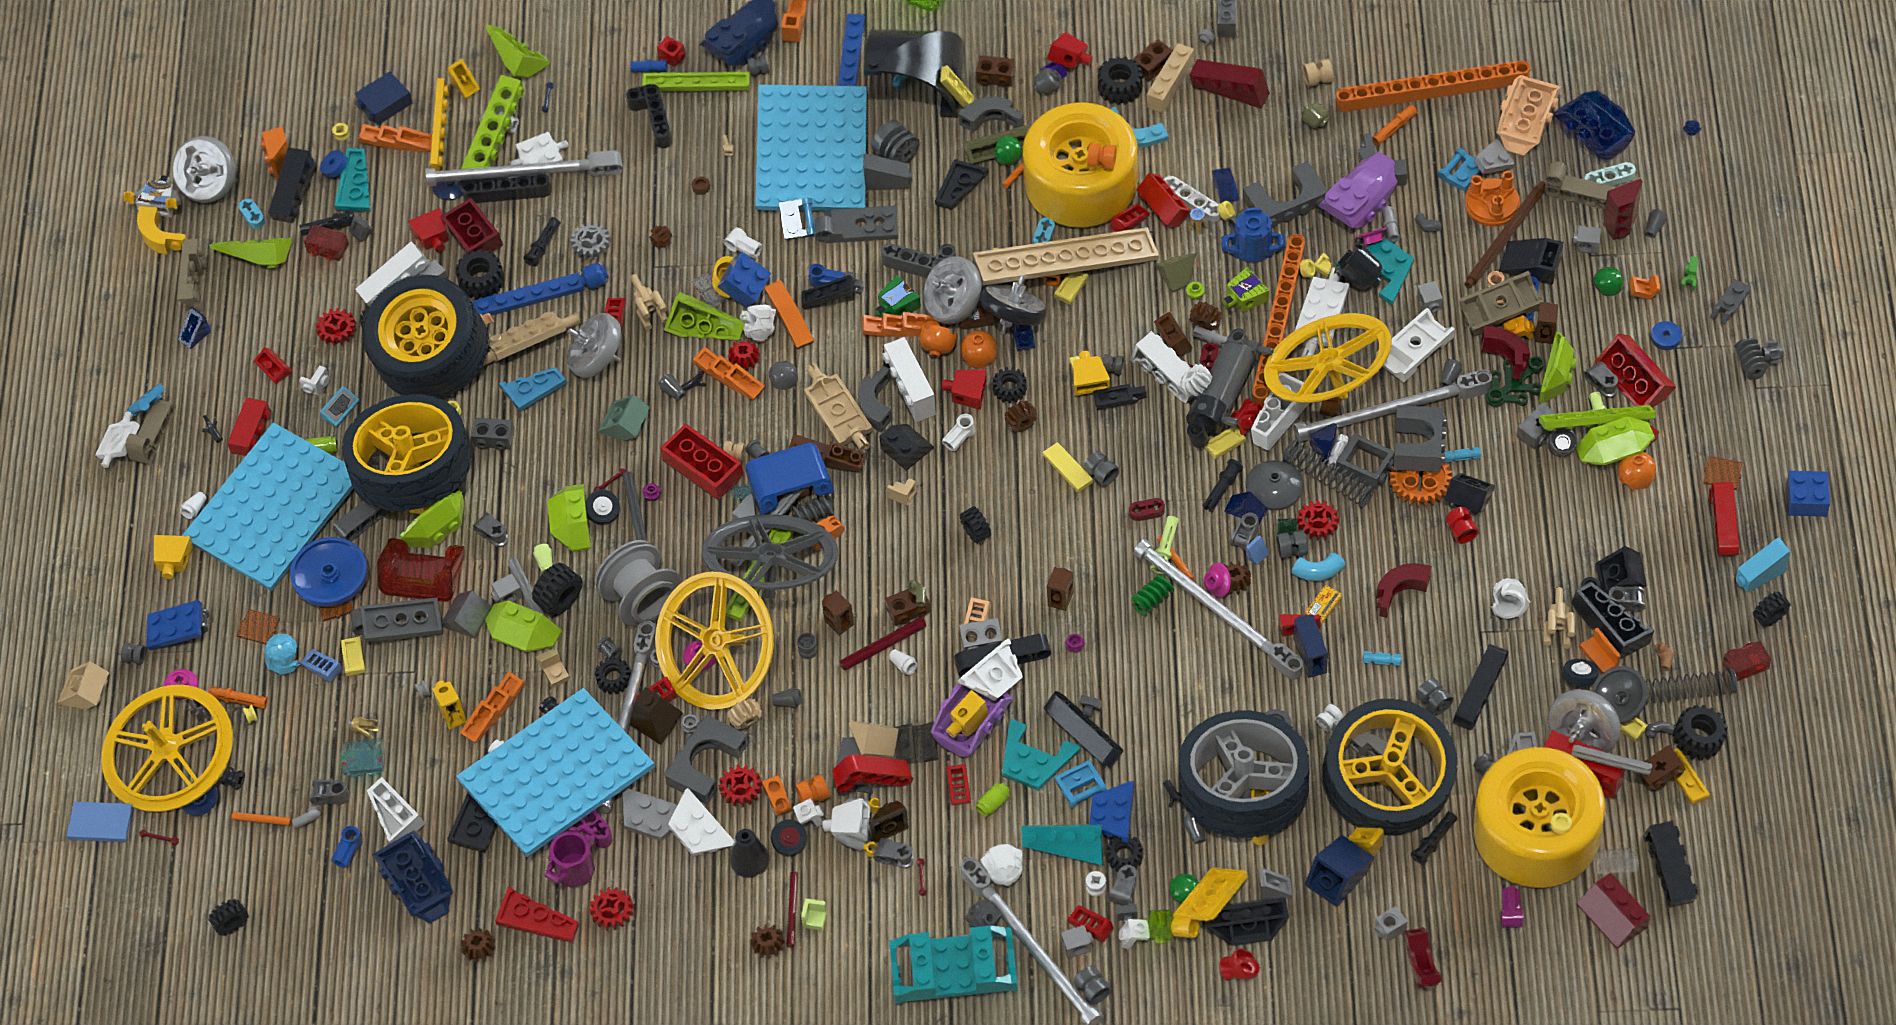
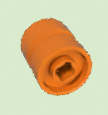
M1090 143L1087 166L1098 168L1102 165L1105 169H1114L1117 146L1106 144L1102 147L1099 143Z
M822 774L810 778V782L804 780L795 784L801 803L810 798L814 803L816 800L821 802L830 798V793Z

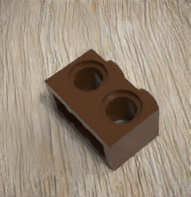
M1157 39L1154 43L1149 44L1142 53L1137 54L1133 60L1142 69V77L1150 82L1160 73L1173 50Z
M979 55L976 68V83L1012 87L1015 74V59Z
M1170 311L1154 321L1168 346L1176 352L1178 357L1192 349L1191 344Z
M909 589L886 597V610L894 625L906 624L912 619L923 617L930 613V602L927 596L925 606L923 607L914 604L916 603V596Z
M837 590L832 594L826 595L821 601L824 621L840 636L854 625L852 605Z

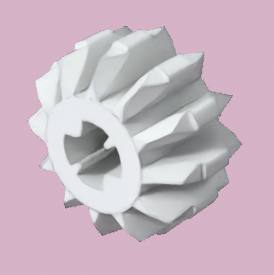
M1196 364L1192 368L1190 367L1184 376L1181 377L1180 385L1186 394L1198 396L1199 393H1203L1207 386L1211 384L1212 375L1205 366Z

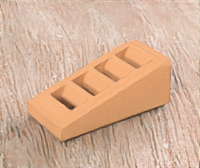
M971 597L964 624L969 623L970 620L975 622L986 620L990 609V601ZM974 607H976V608H981V609H984V610H983V612H981V611H977V610H973V609H974ZM972 614L980 615V616H982V617H981V618L972 617Z

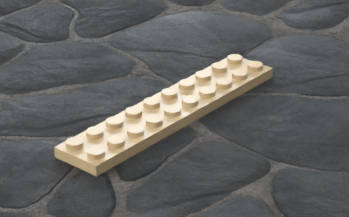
M1148 227L974 252L972 254L973 262L981 275L982 286L1017 281L1020 279L1021 274L1025 275V279L1154 261L1158 260L1159 257Z

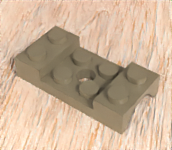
M183 239L177 300L178 302L185 303L184 320H199L200 312H203V303L199 301V291H197L195 284L199 281L198 275H204V268H207V258L203 256V246H200L198 239Z
M1529 271L1459 299L1460 307L1474 336L1483 333L1484 326H1493L1523 313L1528 315L1539 310L1540 302L1543 303L1542 298L1539 297L1534 287ZM1502 298L1507 302L1500 306L1496 304L1498 299Z

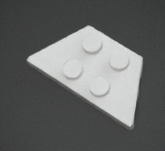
M1009 638L964 674L958 682L994 701L1016 684L1023 676L1020 668L1017 666L1016 656L1012 655L1009 647L1011 644Z
M687 788L668 823V828L693 856L702 855L705 852H717L718 849L727 847L732 849L734 840Z

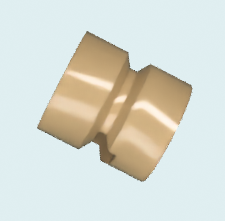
M1329 59L1320 60L1317 64L1314 62L1303 64V74L1308 87L1316 86L1319 82L1323 84L1333 82V70Z

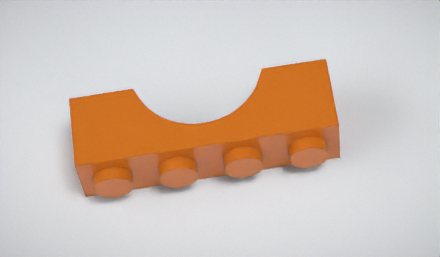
M789 0L787 13L783 14L781 24L783 41L800 42L809 0Z

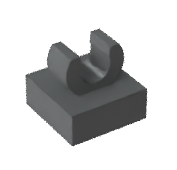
M359 215L353 217L349 232L361 242L365 241L367 234L372 233L374 227L369 226L368 221L363 220Z
M848 271L847 275L853 277L854 292L862 294L864 286H862L863 281L856 279V273ZM853 293L846 295L845 297L852 298Z
M1081 695L1079 701L1082 706H1085L1083 713L1090 718L1093 716L1094 709L1101 711L1103 704L1100 699Z
M1137 904L1116 906L1117 921L1124 920L1125 924L1128 919H1138Z

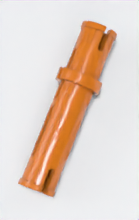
M1408 105L1401 113H1397L1392 121L1372 136L1373 143L1376 146H1380L1400 127H1404L1407 121L1417 114L1416 108L1413 105Z
M211 686L208 691L216 699L228 704L232 702L247 706L252 705L265 709L268 704V697L233 691L232 688L222 689Z

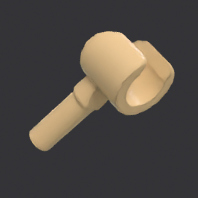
M723 135L724 155L733 156L734 145H729L727 135Z

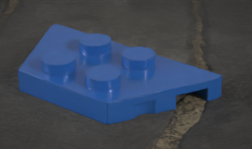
M1129 781L1092 795L1089 824H1102V833L1105 836L1111 838L1113 836L1120 837L1122 842L1125 843L1129 842L1135 788L1134 781Z

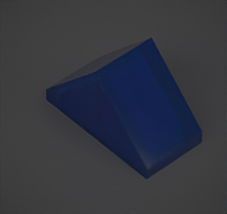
M191 307L177 340L189 349L196 346L211 332L206 317Z
M1335 423L1310 434V446L1316 451L1318 457L1320 455L1323 456L1322 463L1325 459H1329L1337 431V424Z
M1249 491L1232 495L1224 512L1242 518L1246 513H1254L1257 515L1260 525L1267 512V507Z

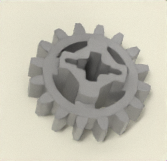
M588 222L587 226L581 224V229L575 228V233L571 234L572 239L570 241L573 251L577 252L578 256L583 254L584 259L588 256L594 259V255L601 257L600 253H606V248H610L609 242H611L608 229H604V225L598 227L597 222L594 225Z

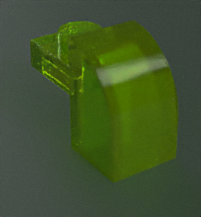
M1170 909L1150 910V918L1137 919L1148 921L1150 935L1148 940H1155L1158 944L1167 942L1172 938L1171 923L1174 916Z

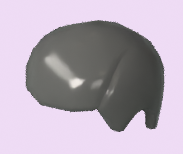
M778 361L769 369V378L773 387L777 389H790L798 381L797 370L788 361Z
M1557 428L1549 436V447L1552 452L1559 456L1569 455L1577 447V436L1571 429Z

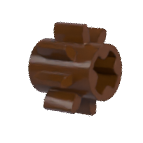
M659 225L650 230L652 235L649 238L655 247L665 248L671 244L669 239L672 237V233L666 226L661 227Z

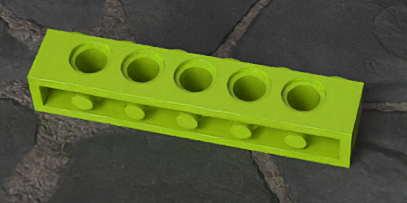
M500 75L461 169L491 167L493 161L497 159L498 148L504 142L506 129H509L511 126V117L517 111L519 98H522L524 95V87L521 80ZM500 111H504L503 114L497 115ZM488 142L491 143L489 146H484ZM485 158L482 162H477L479 159Z

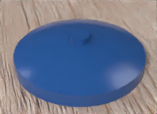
M326 537L309 543L297 553L290 568L291 582L299 597L310 604L324 607L339 605L353 598L364 586L368 575V565L362 550L353 542L339 537Z

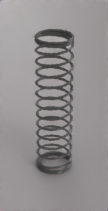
M1296 439L1288 444L1283 454L1285 462L1293 463L1294 467L1299 466L1300 471L1305 470L1306 474H1311L1312 478L1317 477V480L1319 482L1323 481L1324 485L1330 484L1331 489L1336 488L1337 493L1342 492L1344 497L1348 496L1349 500H1354L1361 507L1370 501L1375 490L1374 485L1367 486L1363 491L1366 485V481H1363L1358 487L1355 497L1351 499L1350 494L1357 487L1360 477L1354 480L1349 493L1344 495V490L1353 479V473L1346 479L1342 490L1338 491L1337 487L1345 479L1347 469L1341 473L1336 486L1331 487V483L1341 471V466L1335 469L1330 482L1326 484L1325 479L1333 471L1335 462L1331 463L1327 468L1324 479L1319 480V475L1327 467L1329 459L1327 458L1323 461L1318 474L1313 476V471L1319 466L1323 456L1320 455L1315 460L1311 472L1307 473L1306 469L1315 459L1316 451L1308 458L1305 468L1301 469L1300 465L1309 455L1310 447L1302 454L1299 464L1294 465V461L1304 449V444L1299 446V441ZM1295 444V447H1294L1293 451H1292L1291 454L1289 455L1291 448H1292L1293 445ZM1301 446H1302L1301 451H1300L1299 454L1296 456L1298 450H1299V449L1301 448ZM1308 450L1307 455H1306L1305 458L1302 460L1304 454H1305L1306 451ZM1314 454L1313 459H1312L1311 462L1308 464L1310 458H1311L1312 455ZM1321 457L1320 461L1318 462V464H1317L1316 467L1314 468L1316 462H1317L1318 459ZM1327 461L1326 465L1324 466V468H1323L1322 471H1321L1322 466H1323L1324 463ZM1363 491V493L1360 496L1359 502H1356V498Z
M1724 669L1722 674L1720 673V671L1716 670L1714 675L1711 671H1709L1707 673V676L1703 672H1701L1699 677L1697 676V674L1693 673L1691 678L1688 674H1685L1684 679L1680 675H1678L1676 677V681L1672 676L1669 677L1668 681L1665 677H1662L1660 682L1657 678H1654L1653 684L1651 680H1646V683L1647 681H1649L1651 684L1654 703H1656V695L1654 691L1655 680H1657L1660 687V697L1662 703L1664 702V696L1662 691L1663 679L1666 681L1668 687V698L1670 702L1672 700L1670 691L1671 678L1673 679L1675 684L1677 700H1679V691L1677 687L1678 677H1680L1683 683V694L1685 700L1687 699V692L1685 687L1686 676H1688L1691 683V695L1693 699L1695 698L1693 687L1694 675L1698 680L1699 695L1701 698V674L1704 675L1706 680V690L1708 697L1710 696V688L1708 683L1709 673H1711L1714 680V691L1716 696L1718 695V688L1716 683L1717 672L1720 674L1723 694H1726L1725 684L1723 680L1725 671L1728 674V683L1731 694L1737 692V678L1734 669H1729L1728 671Z

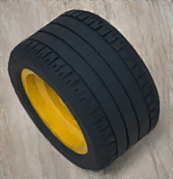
M422 274L410 276L396 281V283L387 287L386 290L384 289L369 307L362 329L363 345L368 358L387 385L400 395L423 394L443 399L455 394L462 388H465L476 377L484 364L483 362L488 350L486 326L468 295L454 282L435 275Z

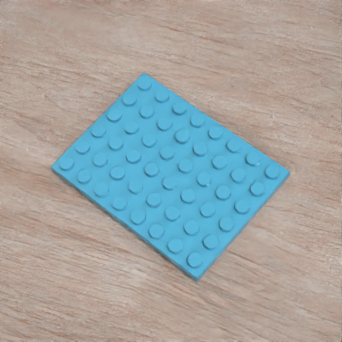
M759 85L755 210H780L779 203L804 198H812V211L865 208L863 154H866L867 86ZM804 206L798 207L799 211H804Z
M273 422L182 536H190L193 546L273 591L291 568L297 553L311 543L353 490L345 462Z
M582 688L462 771L456 778L523 854L528 857L652 770L655 764L598 702Z

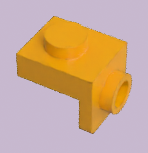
M1524 315L1504 322V329L1515 333L1519 337L1526 336L1529 340L1534 339V324Z

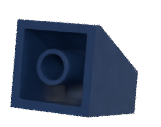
M1341 835L1315 856L1304 885L1335 907H1338L1369 872L1374 856Z

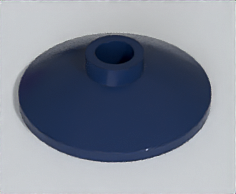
M467 180L436 182V186H432L433 192L438 198L443 200L458 199L463 196L461 185Z
M213 785L203 796L183 806L184 812L191 816H201L208 813L217 803V787Z

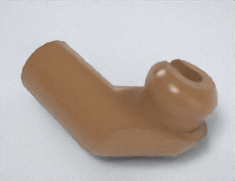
M1658 642L1655 645V650L1662 659L1660 669L1669 671L1674 654L1666 644Z

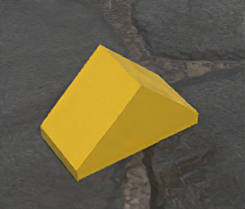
M462 58L447 67L450 83L464 98L480 90L479 85Z
M1356 827L1348 839L1374 856L1383 845L1384 831L1382 828Z

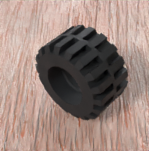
M1116 56L1115 59L1109 58V61L1105 60L1103 65H1100L1097 73L1098 91L1105 101L1109 100L1111 104L1116 103V105H1120V103H1124L1125 105L1129 101L1132 103L1135 101V98L1140 96L1143 87L1142 69L1139 68L1137 62L1134 63V60H1129L1128 57L1120 58V56ZM1123 79V80H1126V81L1116 82L1115 80Z
M477 250V252L471 251L470 254L463 255V259H459V264L456 265L458 284L469 298L474 297L477 300L492 296L500 291L499 288L503 287L504 274L500 259L494 253L489 254L487 250L484 252L481 250ZM478 273H486L481 277H473Z
M556 563L543 572L537 580L532 591V600L553 616L559 615L567 610L579 596L583 584L582 577L564 563Z
M1694 705L1693 708H1686L1681 713L1673 731L1674 744H1678V750H1683L1682 754L1685 756L1688 754L1692 759L1695 757L1698 760H1703L1704 757L1710 759L1711 756L1717 755L1727 737L1728 726L1725 725V718H1721L1719 712H1714V708H1706V705L1701 707ZM1693 729H1700L1708 736L1698 735Z

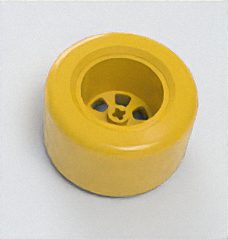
M1078 102L1055 107L1041 115L1031 125L1025 136L1022 150L1024 185L1030 203L1042 216L1063 226L1085 228L1109 222L1113 216L1127 209L1134 199L1138 187V145L1133 129L1121 115L1102 105ZM1090 143H1099L1102 147L1106 144L1117 146L1114 169H1105L1102 165L1098 168L1087 166ZM1062 151L1069 155L1067 159H1057V155ZM1070 166L1073 168V171L1064 169V167Z
M1531 747L1516 750L1501 757L1487 770L1477 791L1473 834L1478 852L1485 863L1496 874L1520 886L1548 888L1562 885L1575 879L1588 868L1599 848L1605 816V799L1602 788L1596 776L1583 762L1557 749ZM1520 806L1526 808L1524 814L1515 815L1512 813L1514 809ZM1555 811L1567 814L1572 820L1571 830L1562 835L1554 831L1542 832L1541 827L1546 824L1551 825V819ZM1529 821L1534 827L1533 830H1529L1520 824Z

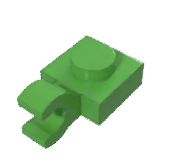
M1691 256L1690 263H1686L1684 274L1688 276L1682 280V289L1685 288L1686 284H1691L1692 290H1695L1698 257Z

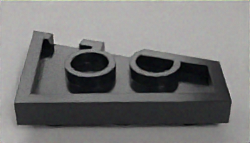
M954 159L935 199V205L952 210L989 173L988 168Z

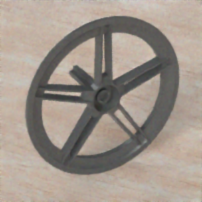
M763 514L738 518L717 527L705 539L702 547V557L705 565L711 572H724L728 574L731 573L719 564L717 558L757 560L745 579L738 578L744 580L753 589L764 590V597L766 599H774L776 590L803 586L820 579L830 572L838 559V546L833 536L827 530L813 522L787 515ZM764 528L787 529L802 533L804 536L780 544H774ZM756 529L759 530L766 543H762ZM751 530L758 547L720 546L731 536ZM819 544L824 551L823 562L818 568L789 555ZM776 564L799 573L803 577L790 581L776 582ZM764 576V582H759Z

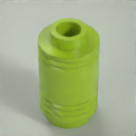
M325 436L305 439L329 454L338 452L336 437Z
M996 782L976 801V810L984 817L991 816L1010 797V789L1004 783Z

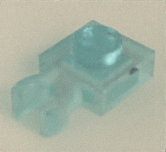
M749 483L730 488L731 495L737 497V499L745 498L752 492Z

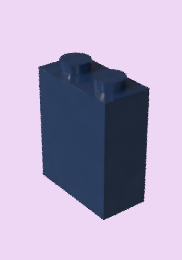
M390 71L355 93L356 106L359 110H364L367 118L370 121L373 120L377 125L413 104L410 92Z
M1313 614L1299 616L1294 619L1293 640L1299 656L1303 660L1307 677L1311 678L1327 673L1328 652Z

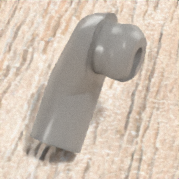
M310 806L307 813L292 819V823L295 828H299L318 819L321 812L317 806Z

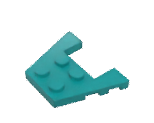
M1385 238L1366 248L1381 262L1383 269L1380 277L1389 283L1379 292V297L1392 306L1414 263V257Z
M1010 719L1002 776L1039 791L1056 775L1058 770L1063 766L1065 767L1070 762V759L1075 755L1077 756L1081 751V746L1064 740L1056 756L1023 744L1020 741L1027 730V725Z

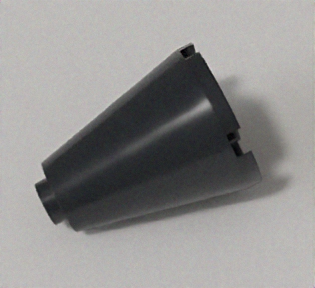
M742 829L735 836L729 862L737 875L744 878L756 877L757 874L766 871L770 859L769 852L752 830Z

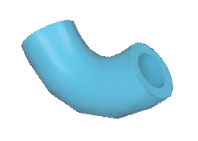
M1330 553L1327 558L1320 562H1310L1300 557L1294 564L1291 573L1307 581H1323L1334 577L1346 564L1344 559L1336 553Z

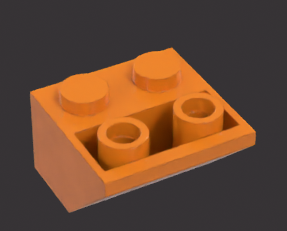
M283 127L261 132L263 140H260L265 159L267 164H269L270 175L274 174L276 181H278L288 148Z

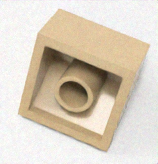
M91 661L70 670L57 703L85 710L97 706L101 700L100 694L102 689L107 685L109 672Z

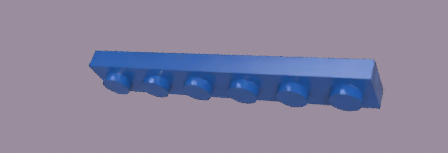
M847 14L838 86H857L865 14Z
M578 272L473 301V305L479 314L490 313L492 316L585 290L580 279V273Z

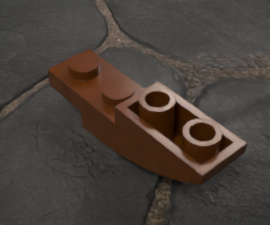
M793 434L789 448L805 443H814L821 453L826 468L842 471H861L867 454L833 442L827 445L797 434Z

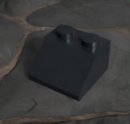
M908 424L892 425L879 436L880 449L906 471L934 449L931 443Z
M1458 473L1451 478L1444 500L1448 501L1449 505L1459 508L1462 506L1467 508L1470 513L1478 514V512L1481 513L1485 510L1496 485L1463 473Z
M1627 546L1620 548L1595 563L1598 579L1601 584L1600 589L1606 594H1609V590L1616 586H1640L1642 588L1647 586L1641 554Z

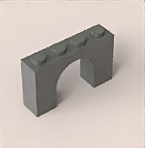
M1308 161L1292 167L1291 179L1301 193L1299 197L1289 202L1276 201L1267 194L1258 181L1243 188V200L1248 208H1259L1267 216L1269 215L1272 228L1277 224L1290 221L1296 216L1306 214L1318 208V205L1325 199V194L1328 190Z
M1397 405L1396 432L1418 433L1427 436L1430 440L1424 443L1395 442L1394 470L1440 472L1441 464H1445V453L1441 452H1445L1446 440H1442L1446 437V428H1442L1446 427V416L1443 415V408Z
M706 714L704 719L698 722L693 735L687 738L682 751L679 750L676 754L673 764L665 770L666 784L682 793L688 788L700 802L707 805L717 791L716 780L696 771L692 767L693 759L698 753L706 749H718L739 759L748 745L747 734Z

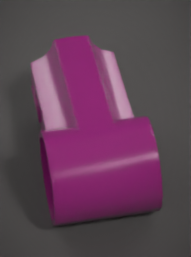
M1508 886L1502 889L1501 927L1523 926V910L1520 908V889Z

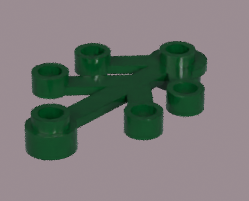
M1538 356L1530 358L1525 372H1521L1520 379H1512V367L1506 366L1511 365L1509 360L1504 361L1505 386L1499 389L1501 373L1497 370L1492 371V389L1486 395L1487 403L1494 407L1501 406L1504 402H1517L1519 406H1526L1528 404V396L1526 394L1508 395L1510 391L1530 392L1534 396L1540 395L1541 384H1520L1533 373L1537 374L1543 370L1544 361Z

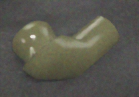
M909 580L906 586L916 596V606H925V587L917 581Z

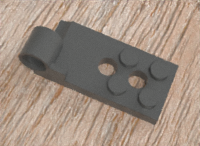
M897 205L831 209L824 212V216H819L815 219V238L819 241H825V243L898 239ZM877 221L884 222L882 225H875ZM864 222L865 225L859 227L857 226V223Z
M437 598L365 605L350 613L353 633L364 635L365 641L376 642L442 634ZM418 615L425 616V619L419 621L415 617ZM399 617H403L406 619V621L403 623H399L396 621V619Z

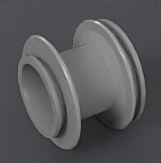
M645 540L631 541L618 547L602 562L595 577V585L600 596L608 601L621 600L618 610L619 617L627 625H639L644 621H653L659 618L661 609L668 596L681 584V577L675 570H658L661 560L660 552L655 546Z

